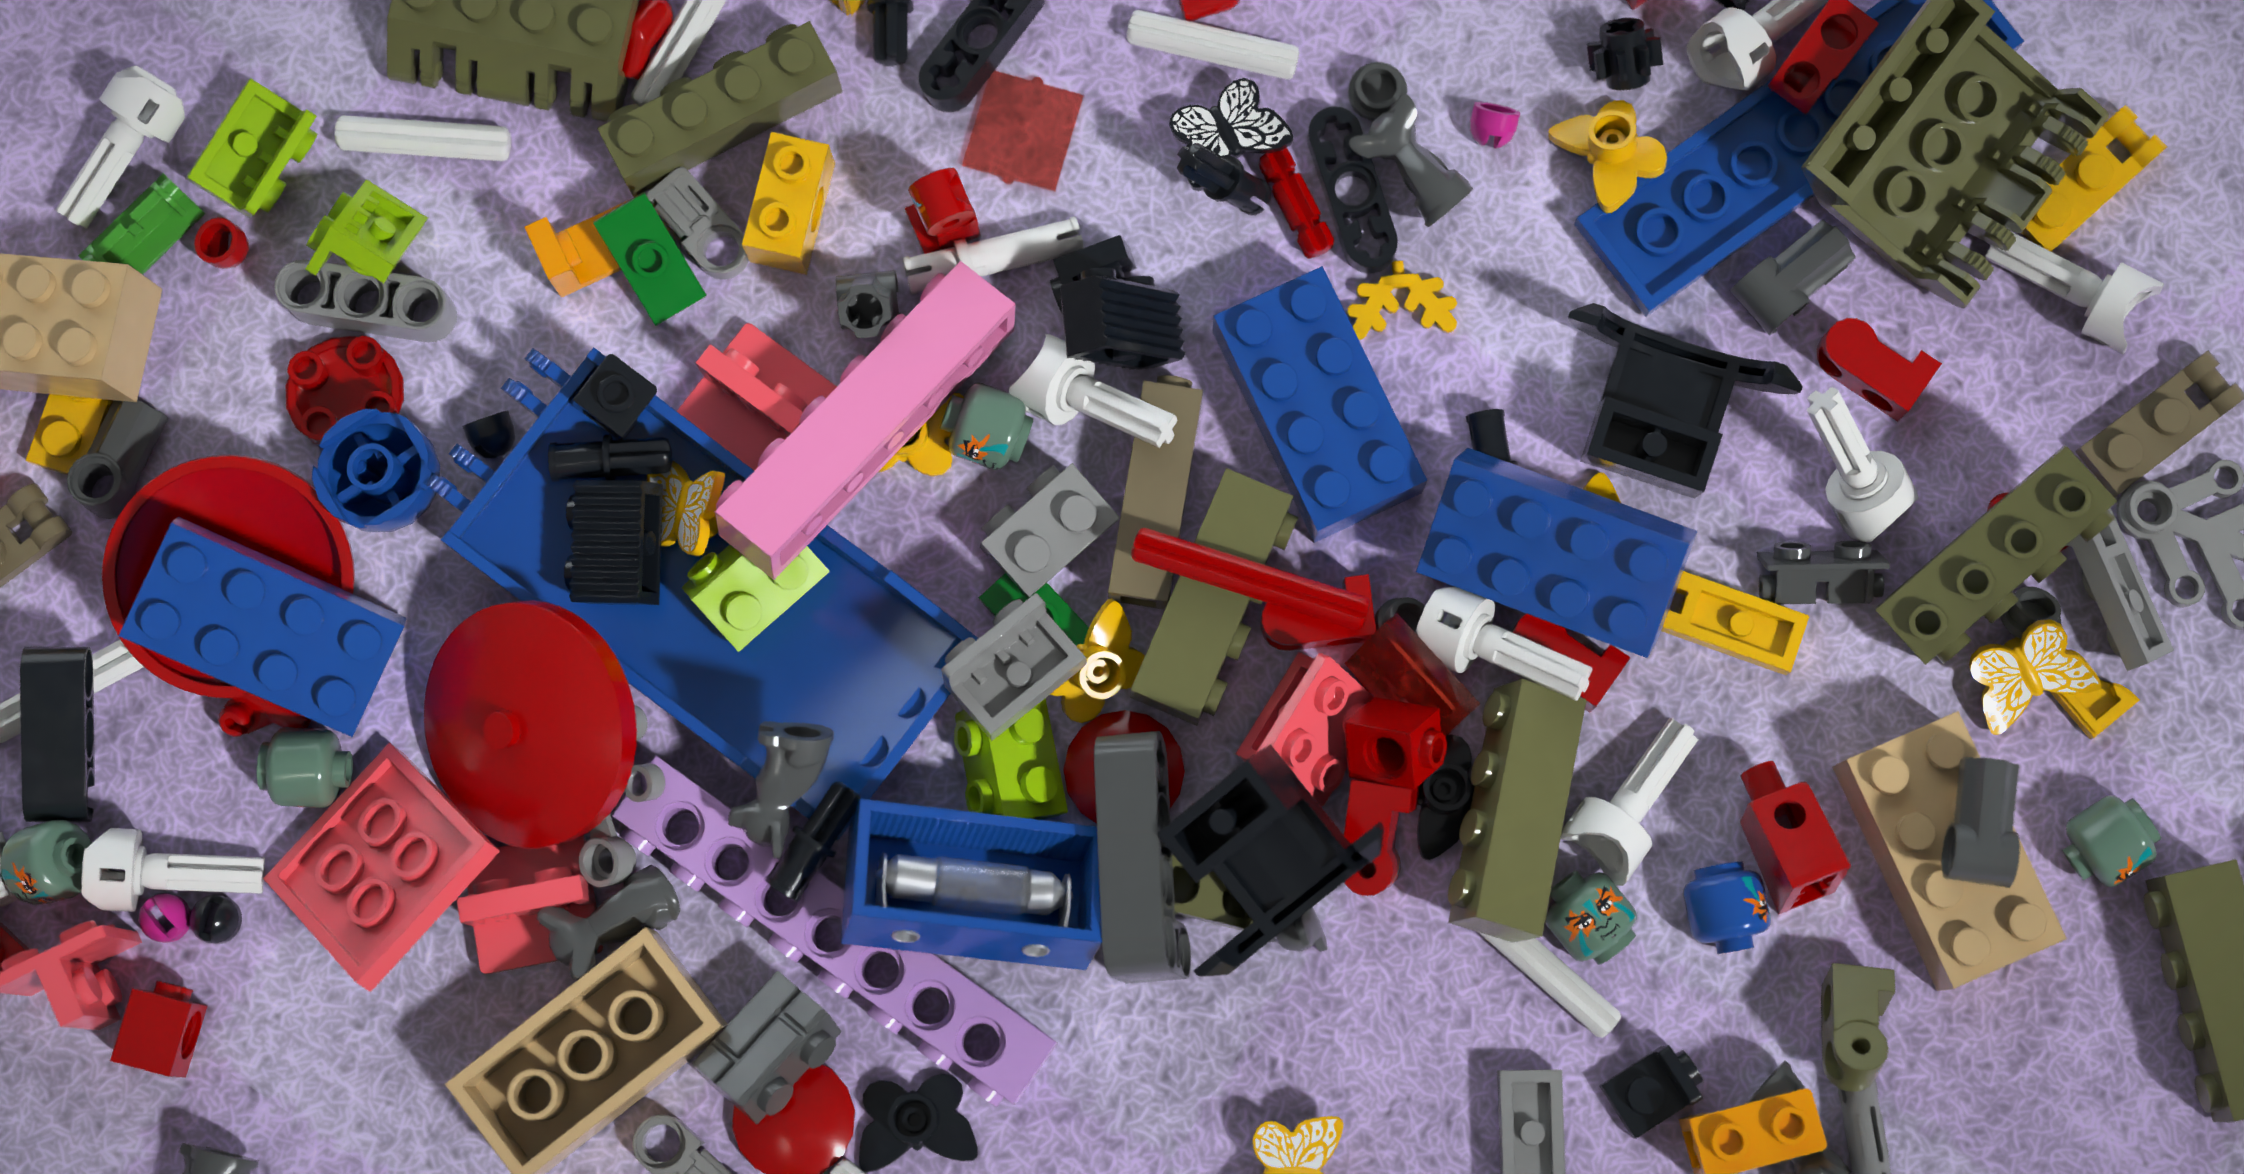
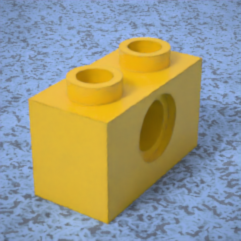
M774 132L770 133L742 241V247L749 262L807 275L835 167L828 144Z

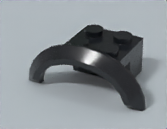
M1596 303L1570 311L1568 316L1569 322L1577 329L1617 348L1580 462L1695 499L1705 491L1723 434L1718 432L1733 386L1792 395L1801 393L1803 387L1798 378L1785 364L1776 361L1742 358L1690 344L1625 320L1608 310L1605 306Z
M1271 744L1247 759L1157 833L1195 883L1214 871L1254 921L1193 971L1197 976L1229 975L1300 916L1381 854L1384 833L1383 824L1381 822L1377 823L1350 844Z

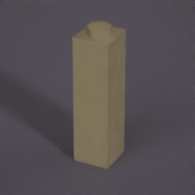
M1161 375L1157 377L1156 382L1143 380L1140 400L1174 414L1178 421L1172 429L1175 434L1169 444L1163 442L1160 448L1136 437L1133 439L1108 588V599L1113 598L1119 603L1165 610L1170 599L1174 573L1134 561L1131 558V550L1140 528H1148L1180 538L1203 396L1202 389L1192 388V381L1182 377Z

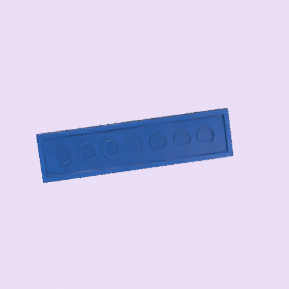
M1881 0L1864 12L1879 23L1877 28L1838 79L1833 80L1807 115L1768 88L1772 80L1770 79L1668 152L1667 165L1662 175L1657 178L1647 179L1637 177V188L1634 194L1616 211L1605 213L1597 203L1577 217L1574 223L1575 227L1645 317L1815 196L1801 166L1926 0ZM1983 0L1995 11L1986 23V26L2013 50H2018L2024 43L2022 37L1992 0Z

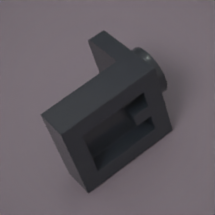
M1121 235L1053 259L1059 277L1050 280V284L1057 305L1062 313L1060 286L1080 280V272L1100 267L1113 268L1116 271V278L1124 279V273L1137 269L1129 245Z
M609 354L574 397L573 406L617 440H625L637 424V418L656 395L657 388L617 356Z
M1669 1045L1660 1046L1599 1085L1633 1139L1638 1138L1686 1106L1694 1105L1703 1099V1096L1696 1087V1085L1703 1082L1697 1067L1685 1051L1680 1050L1675 1054Z

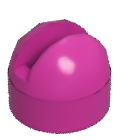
M1475 102L1470 119V131L1473 139L1479 145L1485 146L1489 135L1494 136V148H1501L1510 142L1514 136L1520 112L1499 104Z
M160 893L149 898L141 907L139 924L143 933L148 938L163 943L174 942L183 937L188 931L191 910L187 902L181 897L169 893ZM155 905L174 925L168 932H166L151 912Z

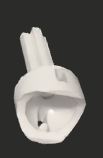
M1772 0L1752 16L1744 10L1734 7L1723 9L1703 24L1689 40L1687 54L1690 64L1703 83L1732 89L1750 90L1771 74L1776 67V53L1773 44L1829 0ZM1718 43L1721 46V49L1713 54L1707 51Z
M137 65L117 72L99 99L112 110L111 114L117 119L110 124L56 208V211L67 217L69 221L86 229L139 149L144 135L149 138L155 136L169 143L185 119L182 99L177 97L175 89Z
M2015 233L2013 234L2016 237V241L2009 251L1993 246L1989 248L1985 255L1987 260L2079 307H2086L2087 310L2084 316L2088 319L2081 333L2121 354L2126 352L2128 345L2124 337L2123 322L2125 317L2138 303L2150 296L2160 294L2164 283L2122 262L2112 276L2107 274L2102 281L2098 275Z
M1045 334L1044 345L1036 359L1021 377L1009 387V394L1024 403L1027 413L1053 425H1064L1072 420L1078 412H1081L1158 448L1161 447L1163 442L1169 444L1175 436L1172 429L1178 420L1174 414L1094 379L1095 364L1091 363V361H1083V359H1067L1065 341L1050 334Z
M1830 387L1824 394L1814 391L1807 398L1811 406L1806 410L1837 467L1829 477L1825 489L1827 500L1843 530L1852 539L1872 542L1919 498L1918 493L1903 463L1894 454L1869 450L1840 392L1836 388Z
M1457 587L1438 589L1431 595L1422 612L1416 631L1432 662L1454 672L1463 673L1470 668L1479 656L1481 659L1578 701L1581 693H1585L1590 683L1588 678L1593 670L1592 667L1502 627L1492 625L1495 613L1494 601ZM1444 612L1447 613L1444 623H1440L1444 618Z
M1674 718L1667 720L1615 793L1610 803L1596 797H1585L1562 828L1561 839L1573 841L1586 849L1597 861L1603 873L1607 874L1617 886H1623L1627 883L1652 847L1650 836L1639 823L1698 741L1693 735L1695 731L1689 725H1681Z
M109 828L84 850L82 896L100 910L135 912L139 896L144 892V887L153 890L262 894L265 857L152 853L147 855L146 847L143 846V837L140 829ZM111 869H124L125 871H113Z

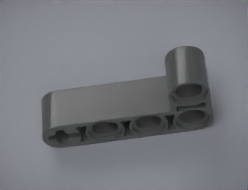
M1160 731L1097 737L1094 746L1102 948L1107 973L1110 977L1126 984L1187 979L1191 970L1190 941L1185 925L1175 919L1172 852L1157 835L1158 832L1171 823L1168 762L1163 736Z

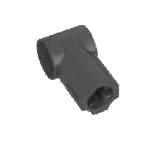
M1822 219L1775 259L1769 256L1755 266L1732 287L1730 292L1770 336L1777 331L1776 328L1792 314L1793 316L1798 314L1811 301L1809 297L1845 270L1856 256L1850 247L1849 240L1836 226H1831Z
M895 270L836 276L837 312L841 329H851L857 338L878 336L882 325H888L894 317L901 314L898 309L897 292H899Z
M114 400L87 455L76 460L69 469L67 485L73 498L100 518H117L126 504L137 493L136 483L163 431L168 417L138 400L137 402ZM113 475L114 483L111 490L102 497L92 498V490L95 483L104 476Z
M1965 757L1960 760L1954 823H1951L1947 829L1942 850L1941 865L1944 878L2006 888L2012 886L2018 870L2020 857L2019 836L2017 832H2013L2019 771L2018 764L2008 762V760L1987 757Z

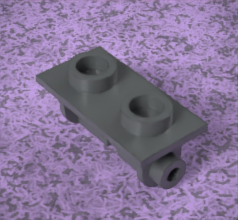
M1852 540L1839 541L1834 544V551H1811V545L1807 543L1789 541L1774 544V552H1757V559L1767 571H1770V575H1760L1759 596L1761 599H1771V602L1775 604H1816L1817 582H1826L1825 601L1828 604H1870L1873 597H1883L1884 595L1883 574L1874 573V570L1890 569V563L1878 550H1872L1870 543Z

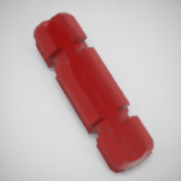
M1285 148L1281 151L1265 153L1259 158V168L1268 183L1273 182L1272 193L1292 232L1298 231V239L1296 240L1303 254L1308 259L1328 252L1333 248L1334 237L1326 222L1319 221L1321 212L1301 173L1295 174L1296 164L1289 150Z

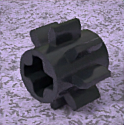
M1619 18L1606 22L1600 27V41L1587 43L1590 71H1596L1597 80L1606 79L1607 87L1613 90H1632L1642 87L1650 81L1651 67L1663 65L1661 37H1654V29H1645L1644 22L1637 18Z

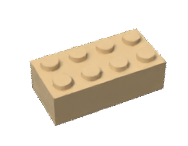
M0 253V389L137 402L162 288L128 264Z
M1959 711L1853 756L1832 767L1937 991L1955 989L2067 939L2021 841L2018 870L2015 880L2009 888L1951 880L1943 877L1941 865L1943 843L1949 825L1954 823L1960 760L1965 757L1981 758Z
M645 927L455 1075L445 1085L511 1174H546L704 1050L728 1024L659 933Z

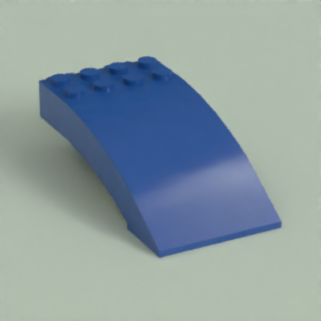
M593 347L584 361L570 376L542 353L532 348L524 358L529 363L530 368L543 378L551 380L561 390L547 406L535 397L533 392L520 381L508 378L501 389L538 419L496 471L456 443L449 452L454 462L466 472L475 474L486 484L471 502L457 491V487L443 476L438 477L433 473L426 485L462 512L453 526L441 538V541L519 601L535 600L561 606L584 619L602 636L612 649L631 686L754 779H756V776L763 767L767 754L765 746L760 744L757 739L761 723L767 721L811 723L830 728L834 732V739L818 780L808 792L791 805V807L807 819L811 817L831 785L836 781L842 782L861 796V799L870 800L950 695V692L945 688L941 672L942 668L946 665L945 658L956 645L969 637H973L975 640L979 638L892 570L884 567L828 525L807 546L830 572L740 652L731 645L682 589L683 585L690 580L687 574L697 561L711 552H715L718 555L730 545L719 536V533L709 538L707 547L703 555L700 556L689 555L682 551L678 539L671 546H661L659 605H600L571 602L569 597L571 591L567 588L564 580L565 562L570 555H573L571 549L573 543L571 534L573 530L568 526L566 519L567 502L569 497L575 494L573 488L575 480L606 479L605 477L564 479L552 482L548 464V446L553 442L561 444L602 441L603 435H609L607 431L573 406L574 397L606 356ZM656 395L637 418V424L625 438V440L667 438L672 448V461H675L686 471L691 481L694 482L710 471L725 473L722 493L733 482L737 480L744 482L754 472L753 469ZM647 474L615 476V480L647 481ZM853 816L851 817V819L849 820V822L837 838V841H839V839L850 826Z

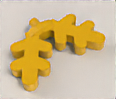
M1393 261V275L1380 277L1378 284H1359L1356 294L1360 298L1369 299L1366 304H1351L1347 309V315L1352 319H1356L1353 329L1358 339L1362 340L1366 337L1371 327L1375 332H1383L1385 330L1386 322L1379 313L1380 310L1384 307L1388 313H1396L1399 309V303L1391 291L1392 289L1407 288L1409 295L1404 303V308L1408 312H1414L1419 304L1423 307L1425 311L1420 320L1423 328H1431L1435 322L1443 332L1451 333L1457 326L1455 318L1449 312L1456 307V299L1452 296L1437 298L1434 294L1443 288V280L1439 277L1421 280L1419 274H1405L1403 261Z

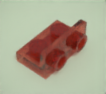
M1395 614L1386 621L1344 663L1358 678L1360 684L1374 697L1440 708L1441 732L1445 737L1453 732L1480 705L1479 701L1398 614Z

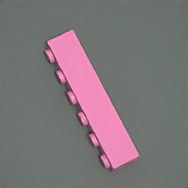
M962 261L946 276L943 273L936 275L924 288L920 296V303L907 316L901 313L890 321L881 335L879 345L867 357L863 354L858 355L848 364L841 375L840 384L827 398L823 396L815 398L802 413L799 420L800 425L785 440L777 438L764 450L758 461L759 467L744 482L737 480L726 488L716 504L717 510L715 515L719 536L770 578L775 580L1014 331L1015 303Z

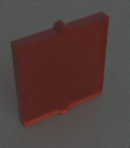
M994 71L987 81L962 166L1003 177V182L1007 185L1017 181L1055 192L1084 95L1045 85L1040 77H1034L1031 81Z

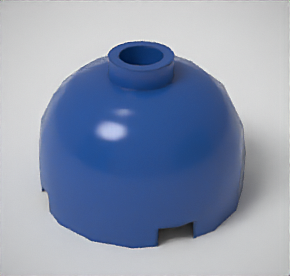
M362 409L341 418L324 434L319 444V447L323 450L318 458V468L313 466L312 481L319 501L340 521L362 531L394 532L413 524L429 509L436 492L428 487L426 483L433 473L438 477L440 476V464L431 441L408 418L397 413L380 412L377 409Z

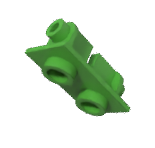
M163 173L78 256L84 261L128 264L143 275L205 213Z

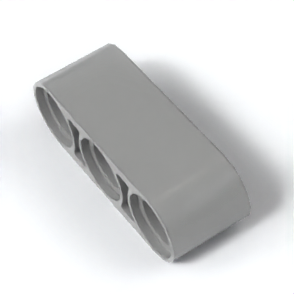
M295 260L286 264L279 271L275 280V293L279 302L298 320L309 325L421 342H437L446 338L453 331L457 322V310L453 301L438 284L424 277L391 273L383 284L372 276H365L355 272L349 266L325 263L315 276L305 270L310 260ZM319 282L320 292L318 296L308 304H298L300 290L309 283ZM369 291L379 292L378 303L371 311L356 313V303L364 293ZM426 300L438 301L437 311L431 319L425 322L413 321L414 311L420 303Z

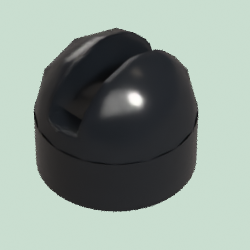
M508 410L462 426L469 445L475 453L483 458H497L506 454L512 448L515 441L514 425Z
M209 895L202 898L190 912V926L193 933L201 941L210 944H223L230 941L239 932L242 924V914L239 906L232 899L222 895ZM216 903L219 904V907L213 919L211 934L204 933L212 904Z

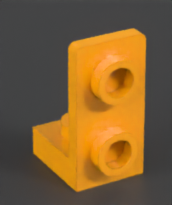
M622 204L558 233L547 217L524 226L548 280L561 298L621 271V268L594 226L593 221Z
M1807 1088L1712 1113H1699L1678 1119L1694 1174H1736L1819 1152L1827 1147L1812 1091Z

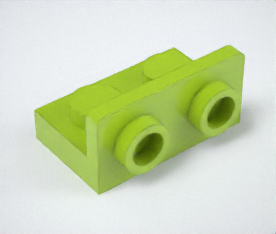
M366 179L353 197L343 191L327 216L324 215L306 244L315 253L305 270L316 276L331 255L335 253L343 258L346 264L355 272L365 276H372L384 284L416 239L428 217Z

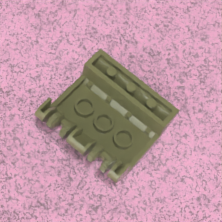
M391 0L387 16V76L390 80L416 84L420 70L421 85L436 89L444 70V48L455 50V84L458 93L472 95L477 80L478 97L528 107L534 90L535 108L550 111L552 103L555 102L557 96V71L571 73L569 99L571 115L585 118L592 96V119L607 122L608 117L624 105L629 82L622 68L639 0Z
M1926 0L1801 166V169L1819 204L1907 279L1949 303L1964 309L1981 288L1974 278L1986 281L1993 272L1994 267L1991 266L1992 264L1983 255L1973 252L1959 242L1968 232L1995 248L2009 251L2016 241V237L2010 230L2015 233H2022L2051 195L2052 189L2047 183L2056 186L2066 175L2063 170L2064 168L2060 164L2031 148L2032 145L2040 138L2067 153L2076 156L2081 155L2088 145L2085 139L2093 138L2108 119L2109 114L2082 88L2057 89L1987 27L1986 23L1995 11L1983 0Z

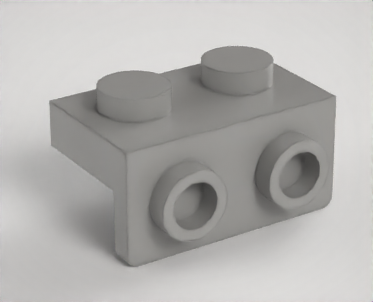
M1073 463L1061 473L1054 465L1051 466L1027 487V490L1033 497L1016 512L1009 505H1006L981 528L988 535L980 544L981 550L987 556L990 555L1028 599L1120 519L1118 514Z
M1037 593L1024 603L1021 599H1017L1006 605L995 616L993 620L994 627L978 640L969 637L956 645L946 656V665L941 670L945 688L991 741L1087 665L1084 654L1047 614L1046 604Z

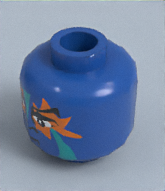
M1743 861L1694 870L1696 879L1686 884L1683 889V897L1693 939L1700 943H1715L1717 954L1754 948L1752 936L1765 932L1771 924L1761 875L1752 870H1745Z

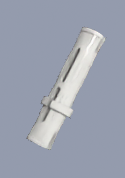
M1070 217L1068 220L967 244L964 238L954 241V247L910 258L908 256L903 257L911 295L923 291L927 284L939 273H943L946 276L960 261L982 277L1056 259L1083 249L1084 245L1081 235L1057 240L1078 234L1080 228L1077 218Z

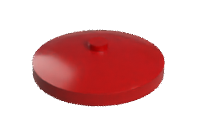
M212 455L193 459L168 469L152 479L131 498L119 514L110 532L103 557V595L111 623L118 635L170 524L178 517L347 592L354 593V558L348 535L342 522L335 518L319 501L315 487L295 472L279 464L245 455ZM119 636L127 650L141 665L158 678L181 690L214 698H243L244 694L249 693Z
M516 601L493 605L474 613L460 623L445 640L432 665L424 699V729L430 759L446 795L481 832L497 841L523 848L547 847L576 839L590 832L611 813L624 793L632 772L637 742L636 713L629 683L622 666L607 642L584 619L561 606L542 601Z

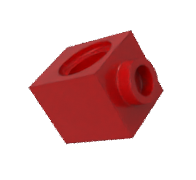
M1374 697L1345 721L1350 778L1416 789L1444 764L1447 741L1445 735L1441 732L1440 708Z
M156 980L153 991L132 988L110 1061L168 1077L186 1078L208 1006L190 1001L193 989Z

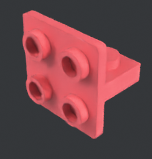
M746 323L723 353L710 344L696 361V365L704 377L677 412L755 471L759 467L758 461L764 450L777 438L785 440L800 425L799 420L806 407L819 396L827 398L837 386L751 323Z
M1298 652L1235 754L1245 762L1271 744L1318 804L1323 807L1331 793L1342 782L1348 767L1345 721L1374 697L1331 657L1319 653L1313 659Z
M584 835L567 842L540 848H523L512 845L496 847L500 852L468 885V896L457 898L460 923L473 926L479 967L482 973L493 974L558 961L549 946L550 930L541 925L537 920V914L542 908L551 906L561 907L569 913L582 918H587L596 910L593 885L585 880L579 867V854L586 843ZM603 945L599 946L597 953L603 950Z
M87 921L62 932L58 936L61 944L40 954L37 948L17 953L1 963L3 972L0 973V993L32 996L44 990L60 1027L100 1030L121 1020L115 1004L122 1001V994L112 973L108 969L100 971L98 964L142 943L137 931L116 928L114 924L97 926L95 921Z

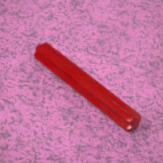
M1148 528L1139 529L1131 550V558L1136 562L1353 630H1359L1364 625L1370 606V601L1366 596Z

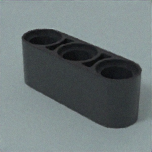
M24 647L20 663L21 769L24 819L26 822L58 820L91 822L94 809L88 807V787L95 784L94 679L91 648Z

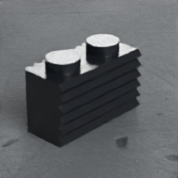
M1106 267L1084 270L1079 274L1080 280L1060 286L1067 359H1083V361L1098 362V364H1106V366H1122V368H1129V370L1156 368L1183 359L1186 352L1181 349L1184 340L1180 338L1183 329L1179 326L1182 317L1177 314L1181 306L1176 303L1179 294L1175 290L1156 287L1154 278L1150 276H1132L1118 279L1116 278L1115 269Z
M575 480L573 484L575 494L569 497L566 506L567 523L570 529L573 530L571 534L573 539L571 545L573 555H570L565 562L564 580L567 588L571 591L569 595L571 602L600 605H659L663 484L648 481Z

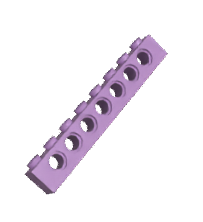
M657 756L654 757L651 763L657 765L662 770L665 777V789L662 795L655 800L634 802L627 796L624 798L612 815L626 825L620 833V837L647 856H650L655 848L665 853L675 861L668 870L670 873L697 892L706 883L722 894L724 898L718 905L720 909L747 928L755 918L772 930L774 933L767 942L794 962L798 963L803 954L823 967L817 976L820 981L846 999L853 990L868 999L873 1005L867 1014L897 1035L904 1025L918 1035L923 1041L917 1050L935 1064L947 1071L953 1061L973 1075L967 1086L996 1107H998L1003 1098L1012 1104L1017 1103L1058 1043L934 954L845 944L835 952H824L816 940L817 930L828 919H842L844 890L817 871L795 909L788 915L774 916L767 905L768 894L773 887L765 881V878L781 858H773L772 846H760L750 841L743 829L729 826L728 815L731 810L729 807ZM642 774L640 784L642 789L646 791L647 780ZM683 813L695 814L699 822V831L696 837L684 845L674 844L669 833L672 821ZM784 847V849H783L782 856H783V854L785 853V851L787 850L785 847ZM731 848H742L747 853L749 860L746 872L736 880H724L718 870L720 857ZM886 953L892 955L896 959L899 968L896 980L888 987L874 988L866 978L868 962L878 954ZM938 989L943 991L948 998V1013L942 1021L936 1024H924L917 1017L915 1011L916 1001L924 991ZM978 1025L992 1026L999 1036L997 1052L993 1057L984 1061L974 1060L969 1056L965 1048V1039L968 1032Z

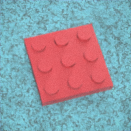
M389 742L263 879L357 984L371 992L500 851L401 750Z

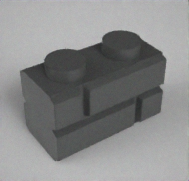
M776 971L693 1061L692 1065L712 1087L733 1103L750 1120L758 1124L766 1114L774 1115L787 1105L793 1094V1085L809 1067L817 1068L828 1060L835 1049V1039L842 1031L819 1004L802 992L779 971Z

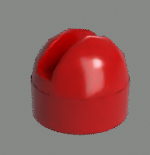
M213 218L206 221L199 228L195 236L194 245L197 255L203 261L217 268L237 267L245 260L249 251V240L243 230L225 218ZM231 233L232 239L230 248L228 249L229 234Z

